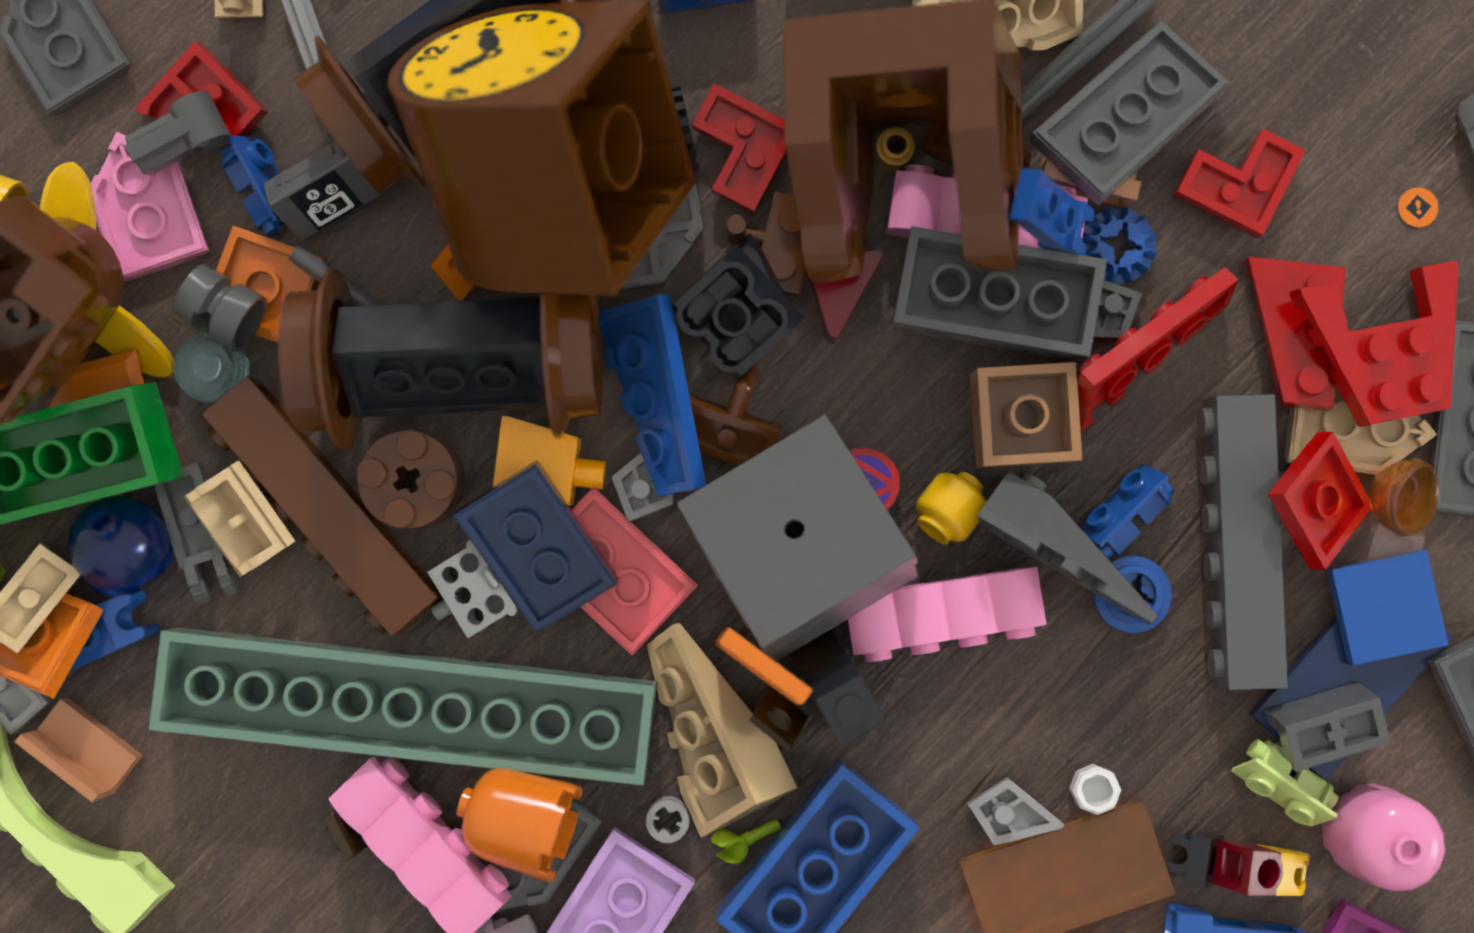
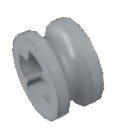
M674 796L658 798L651 804L646 815V826L649 834L661 843H673L680 840L689 827L690 814L687 806L682 800ZM665 807L669 813L676 810L680 813L682 819L676 820V825L679 826L676 830L670 831L667 826L658 828L655 820L660 818V814L657 813L659 809Z

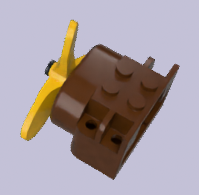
M75 162L63 163L51 172L43 189L40 208L24 195L0 201V425L15 420L23 413L30 401H34L48 392L51 386L55 388L61 386L72 374L75 367L85 358L95 342L112 355L138 349L143 365L141 372L163 378L172 375L176 371L175 361L163 342L140 320L119 306L124 287L121 264L109 242L96 231V210L91 184L83 169Z

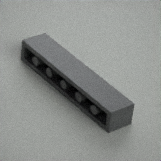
M1275 394L1215 396L1203 400L1204 408L1199 409L1197 416L1199 435L1205 437L1206 455L1200 459L1199 474L1201 483L1207 485L1208 503L1203 505L1201 511L1203 531L1209 533L1210 551L1205 553L1203 559L1206 581H1211L1212 601H1207L1205 607L1207 627L1209 630H1213L1214 648L1208 651V672L1212 679L1215 678V686L1227 690L1288 688L1281 521L1279 514L1267 495L1279 480Z

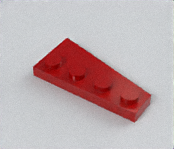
M1225 267L1209 279L1206 276L1200 277L1188 288L1185 296L1175 304L1169 301L1160 306L1150 318L1149 323L1139 330L1135 327L1127 330L1116 341L1112 350L1103 356L1095 354L1090 357L1078 371L1079 380L1077 387L1080 431L1083 432L1093 423L1092 411L1104 400L1112 407L1126 394L1125 389L1131 384L1140 369L1147 375L1155 370L1172 350V342L1174 340L1179 345H1184L1228 307L1239 279Z

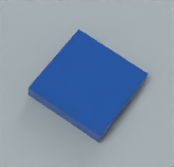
M1416 550L1326 570L1348 665L1354 666L1449 645L1427 550Z

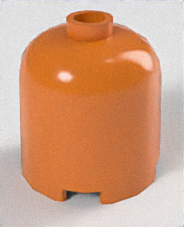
M506 768L491 769L480 777L474 789L466 787L459 800L457 816L463 818L462 834L464 842L474 855L483 860L550 883L556 876V871L549 869L554 857L564 860L570 846L579 813L570 810L572 798L579 800L582 797V788L580 785L536 773L520 772Z

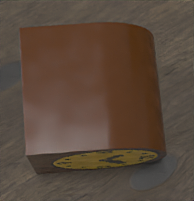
M648 0L530 4L476 15L439 30L416 44L396 62L389 75L388 83L456 267L463 278L476 286L506 292L616 296L696 183Z

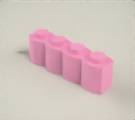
M917 164L906 165L905 171L896 170L892 182L885 234L909 238L911 226L961 234L955 172H953L952 178L933 175V168ZM1059 185L1075 200L1087 203L1088 198L1076 195L1075 188ZM1084 224L1082 228L1081 238L1083 237ZM1019 226V245L1040 248L1037 245L1038 240Z
M1035 566L902 586L846 620L851 653L853 655H863L864 663L891 659V650L910 647L911 655L940 651L939 642L958 639L959 647L982 645L988 643V634L1006 632L1007 640L1032 637L1036 635L1035 627L1047 625L1038 569Z
M385 756L371 757L329 798L330 803L338 814L355 831L362 835L364 841L375 855L396 873L406 889L429 909L434 919L446 933H475L512 897L507 890L509 886L508 880L498 868L491 864L485 866L478 860L476 855L465 844L461 829L455 828L452 830L445 824L440 816L442 809L432 796L426 792L419 794L413 789L407 780L409 773L399 760L394 757L386 758Z

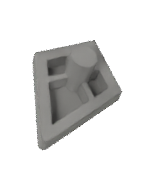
M641 453L612 476L628 522L674 505V493L663 496L657 495Z
M1008 777L967 802L994 846L1059 830L1064 827L1063 822Z

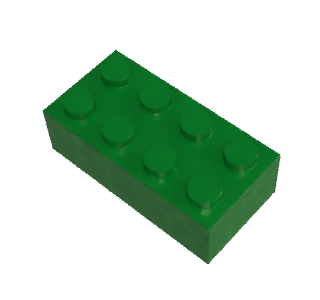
M156 382L129 386L20 415L15 420L0 425V525L184 477Z

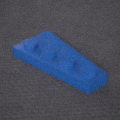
M670 294L655 295L600 311V332L607 347L602 354L609 371L616 370L624 390V394L619 398L625 413L631 414L635 418L640 431L636 441L657 495L663 496L703 488L706 486V480Z

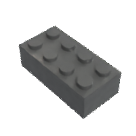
M911 226L892 331L1083 364L1090 357L1107 259L1019 245L1016 270L988 271L973 268L972 261L964 260L961 234Z

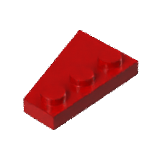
M1248 257L1244 261L1248 278L1251 277L1256 297L1254 304L1258 320L1261 319L1268 346L1266 353L1279 406L1329 412L1334 408L1336 384L1330 374L1334 367L1323 346H1315L1307 331L1312 328V325L1303 308H1295L1289 292L1303 287L1338 282L1343 303L1346 267Z

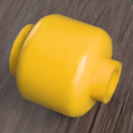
M949 472L938 474L916 502L915 509L919 516L917 519L918 526L930 538L944 545L950 541H965L979 524L977 516L986 504V499L981 493L984 489L983 485L974 476L966 472H960L959 475Z

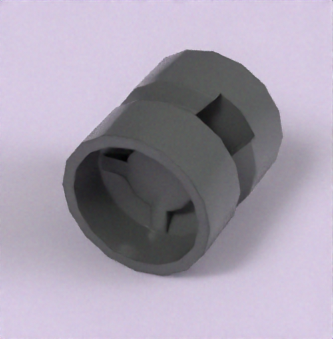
M204 264L192 270L179 288L172 307V318L198 333L209 330V338L233 352H239L247 346L260 327L265 316L267 299L265 296L242 284L231 287L229 277Z

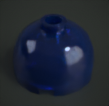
M105 497L89 504L77 515L69 531L67 551L73 567L93 590L109 596L132 595L141 591L140 585L146 583L152 577L156 581L164 574L173 557V547L163 517L144 501L132 497Z

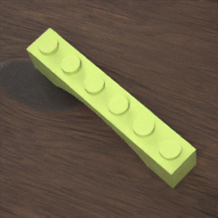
M0 724V830L9 832L22 845L21 850L28 860L38 866H44L57 879L56 885L65 896L78 900L92 913L91 919L101 931L105 933L130 932L163 900L175 885L142 852L115 850L91 843L66 830L46 814L30 795L18 774L8 745L7 731Z

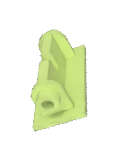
M1259 739L1254 740L1247 750V755L1252 759L1233 767L1231 770L1245 781L1246 786L1252 792L1273 800L1285 809V813L1289 818L1299 824L1311 827L1336 819L1338 816L1337 813L1331 810L1339 798L1333 792L1334 787L1308 768L1298 771L1294 778L1289 775L1292 770L1291 764L1280 755L1276 746L1269 740L1264 743Z

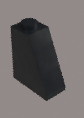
M832 629L790 653L807 686L813 690L811 692L841 745L885 720L859 672Z

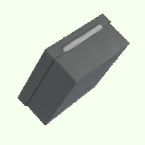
M826 414L676 503L692 529L693 537L747 629H751L764 653H768L775 662L918 577L915 566L918 561L915 553Z

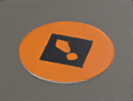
M1420 187L1407 190L1401 196L1398 204L1400 217L1405 223L1413 227H1424L1432 223L1439 209L1438 201L1434 194Z

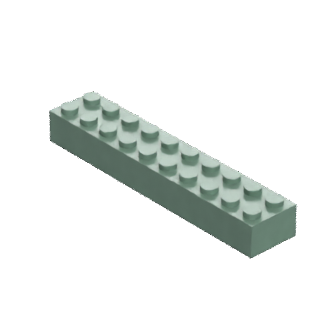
M174 628L162 630L160 634L149 730L492 769L506 768L527 773L644 785L647 777L657 681L189 628Z

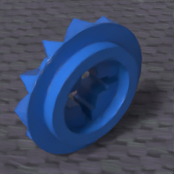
M1129 207L1108 208L1095 215L1093 221H1089L1084 227L1082 242L1086 245L1085 256L1107 259L1104 280L1114 284L1128 283L1142 276L1148 271L1157 254L1155 243L1157 233L1152 231L1147 223L1146 216L1138 215L1131 211ZM1123 227L1124 241L1137 249L1124 251L1116 261V264H1114L1116 258L1114 256V247L1107 245V242L1103 241L1114 239Z
M1123 556L1112 561V565L1130 585L1137 578V591L1150 599L1149 603H1146L1157 614V617L1148 626L1126 612L1124 614V611L1094 594L1093 602L1097 606L1101 619L1115 629L1128 633H1140L1152 629L1163 620L1170 608L1172 591L1167 575L1155 562L1144 557Z

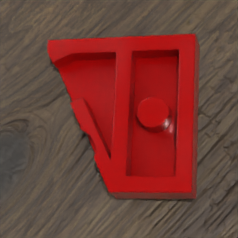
M196 41L135 107L140 114L159 119L170 113V105L181 97L198 91H208L231 136H247L269 112L204 44Z

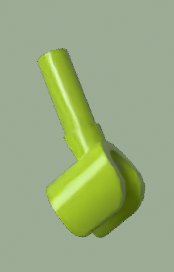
M774 819L740 835L726 828H721L712 835L711 842L721 848L726 847L716 854L718 858L730 864H739L745 859L748 846L779 831L781 826L779 821Z

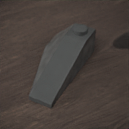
M1008 471L978 514L979 527L1144 624L1151 625L1157 614L1055 499L1044 492L1047 485L1025 471H1022L1019 477Z

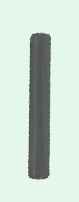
M1119 0L1021 88L1022 121H1025L1153 6L1157 0Z

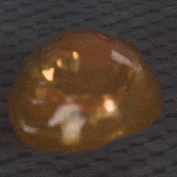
M1412 458L1391 464L1375 476L1371 485L1370 508L1374 517L1383 527L1401 537L1417 535L1428 527L1435 516L1438 506L1439 486L1434 467L1422 459Z

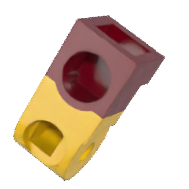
M1218 840L1212 883L1247 896H1303L1305 894L1306 869L1309 865L1310 855L1283 847Z

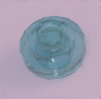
M205 332L191 337L181 346L175 359L174 372L178 385L188 396L200 402L215 403L242 379L249 376L250 364L244 349L239 352H233L211 340L209 332Z

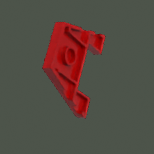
M1457 261L1409 270L1419 319L1361 330H1348L1338 282L1303 287L1289 292L1295 308L1302 307L1312 325V328L1307 331L1315 346L1322 345L1334 367L1330 374L1358 427L1451 408L1459 268Z

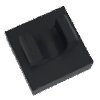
M1204 831L1192 834L1191 836L1180 834L1170 837V843L1181 845L1186 849L1187 859L1184 863L1173 860L1169 861L1166 864V868L1177 874L1186 872L1185 884L1201 888L1215 885L1212 883L1217 843L1218 840H1223L1224 835Z

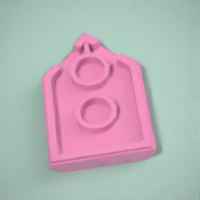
M116 131L108 147L110 152L99 174L94 175L90 184L93 191L96 221L100 233L112 246L120 261L123 280L131 281L204 256L209 252V248L179 161L151 176L145 175L130 158L125 148V135Z

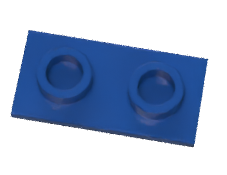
M229 136L228 140L231 145L221 150L220 153L223 159L220 163L237 193H244L250 187L253 188L254 192L242 202L251 216L256 229L263 230L266 236H272L283 229L281 224L283 221L269 207L263 185L280 174L274 163V154L268 145L262 141L261 137Z
M1142 463L1136 470L1131 471L1122 479L1120 487L1103 504L1096 506L1090 511L1086 521L1079 528L1096 544V547L1107 559L1113 554L1119 556L1141 533L1131 520L1137 516L1144 524L1149 525L1172 502L1170 496L1175 490L1167 482L1169 477Z

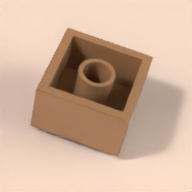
M1076 362L977 368L969 373L976 469L1082 461Z

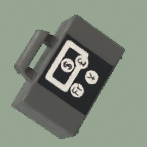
M337 141L325 146L263 184L269 207L300 241L306 240L324 228H327L329 232L337 230L364 214L365 209L363 205L380 196Z

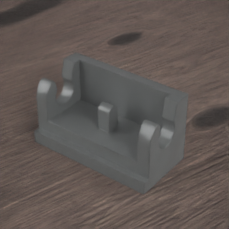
M1358 682L1265 709L1268 723L1273 729H1276L1281 741L1275 742V746L1280 755L1291 764L1295 772L1391 743L1380 697Z

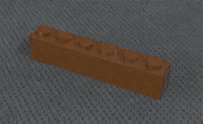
M246 376L202 413L212 425L207 429L212 439L225 451L231 448L243 462L241 463L257 487L263 485L274 498L270 505L275 513L287 524L294 522L305 534L301 539L305 548L317 560L321 561L325 558L334 568L336 573L332 578L338 587L349 597H353L356 594L368 608L364 612V616L379 633L384 634L387 631L391 636L402 634L430 610L431 606L443 598L435 584L383 523L369 512L360 496L304 431H298L293 426L288 412L260 380Z

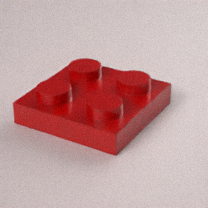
M1333 431L1316 432L1267 494L1309 569L1326 570L1373 507Z

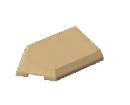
M1335 386L1334 408L1329 412L1290 407L1284 455L1286 463H1293L1316 432L1333 431L1355 472L1383 476L1397 466L1399 461L1416 448L1423 446L1437 434L1425 419H1421L1419 415L1358 427L1338 387Z

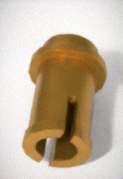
M896 127L886 129L881 133L876 142V161H882L879 167L887 172L900 170L914 153L915 143L913 137L908 131ZM888 148H894L896 150L902 149V152L899 154H894L890 152Z

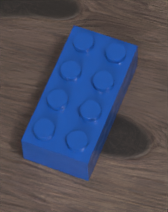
M838 757L718 906L717 922L731 933H836L920 827L912 816Z

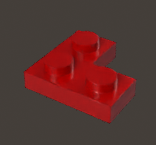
M713 83L692 123V130L732 150L712 187V193L754 215L787 153L785 146V119Z
M1265 129L1260 130L1255 136L1239 169L1198 149L1186 167L1173 196L1259 238L1264 235L1306 150Z

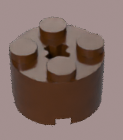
M404 430L385 435L368 449L356 470L359 493L366 508L375 518L395 528L422 529L440 524L454 513L462 498L465 481L464 468L457 453L444 441L422 432ZM408 471L420 472L421 474L416 480V484L419 487L417 490L405 488L404 483L408 480L406 476Z

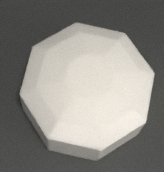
M1090 764L1075 771L1069 787L1076 805L1096 815L1115 808L1121 792L1114 773L1095 764Z

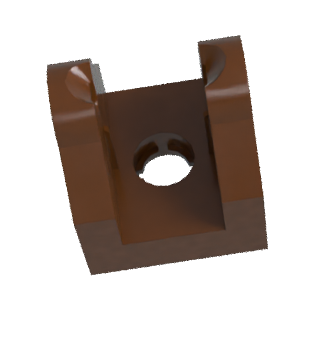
M964 0L783 20L785 146L801 229L804 263L813 283L840 281L861 275L863 272L865 237L874 185L873 126L949 119L964 260L972 261L973 268L988 271L1016 270L1019 253V225L1010 219L1021 169L1023 168L1021 57L996 1Z

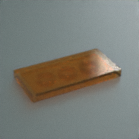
M1141 799L1117 806L1099 815L1093 814L1066 823L1062 829L1019 839L958 860L982 933H1062L1175 895L1145 803Z

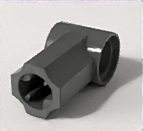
M198 91L181 97L170 105V113L125 136V148L132 161L140 168L143 174L151 176L190 154H205L220 148L229 141L228 137L231 135L208 91Z

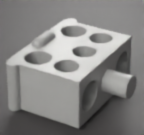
M471 540L467 541L465 549L427 572L443 597V600L431 606L432 613L439 621L453 614L467 639L480 633L507 615L514 616L521 613ZM452 567L458 572L457 580L451 576ZM464 588H467L471 593L470 601L464 598ZM477 608L483 612V621L476 618L475 611Z

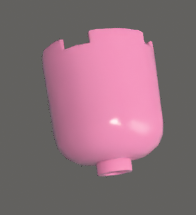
M1375 783L1359 784L1350 787L1351 791L1343 794L1331 809L1338 814L1337 818L1322 823L1323 845L1330 852L1335 863L1346 874L1389 891L1414 890L1428 883L1440 869L1445 854L1444 833L1436 817L1419 802L1393 789Z

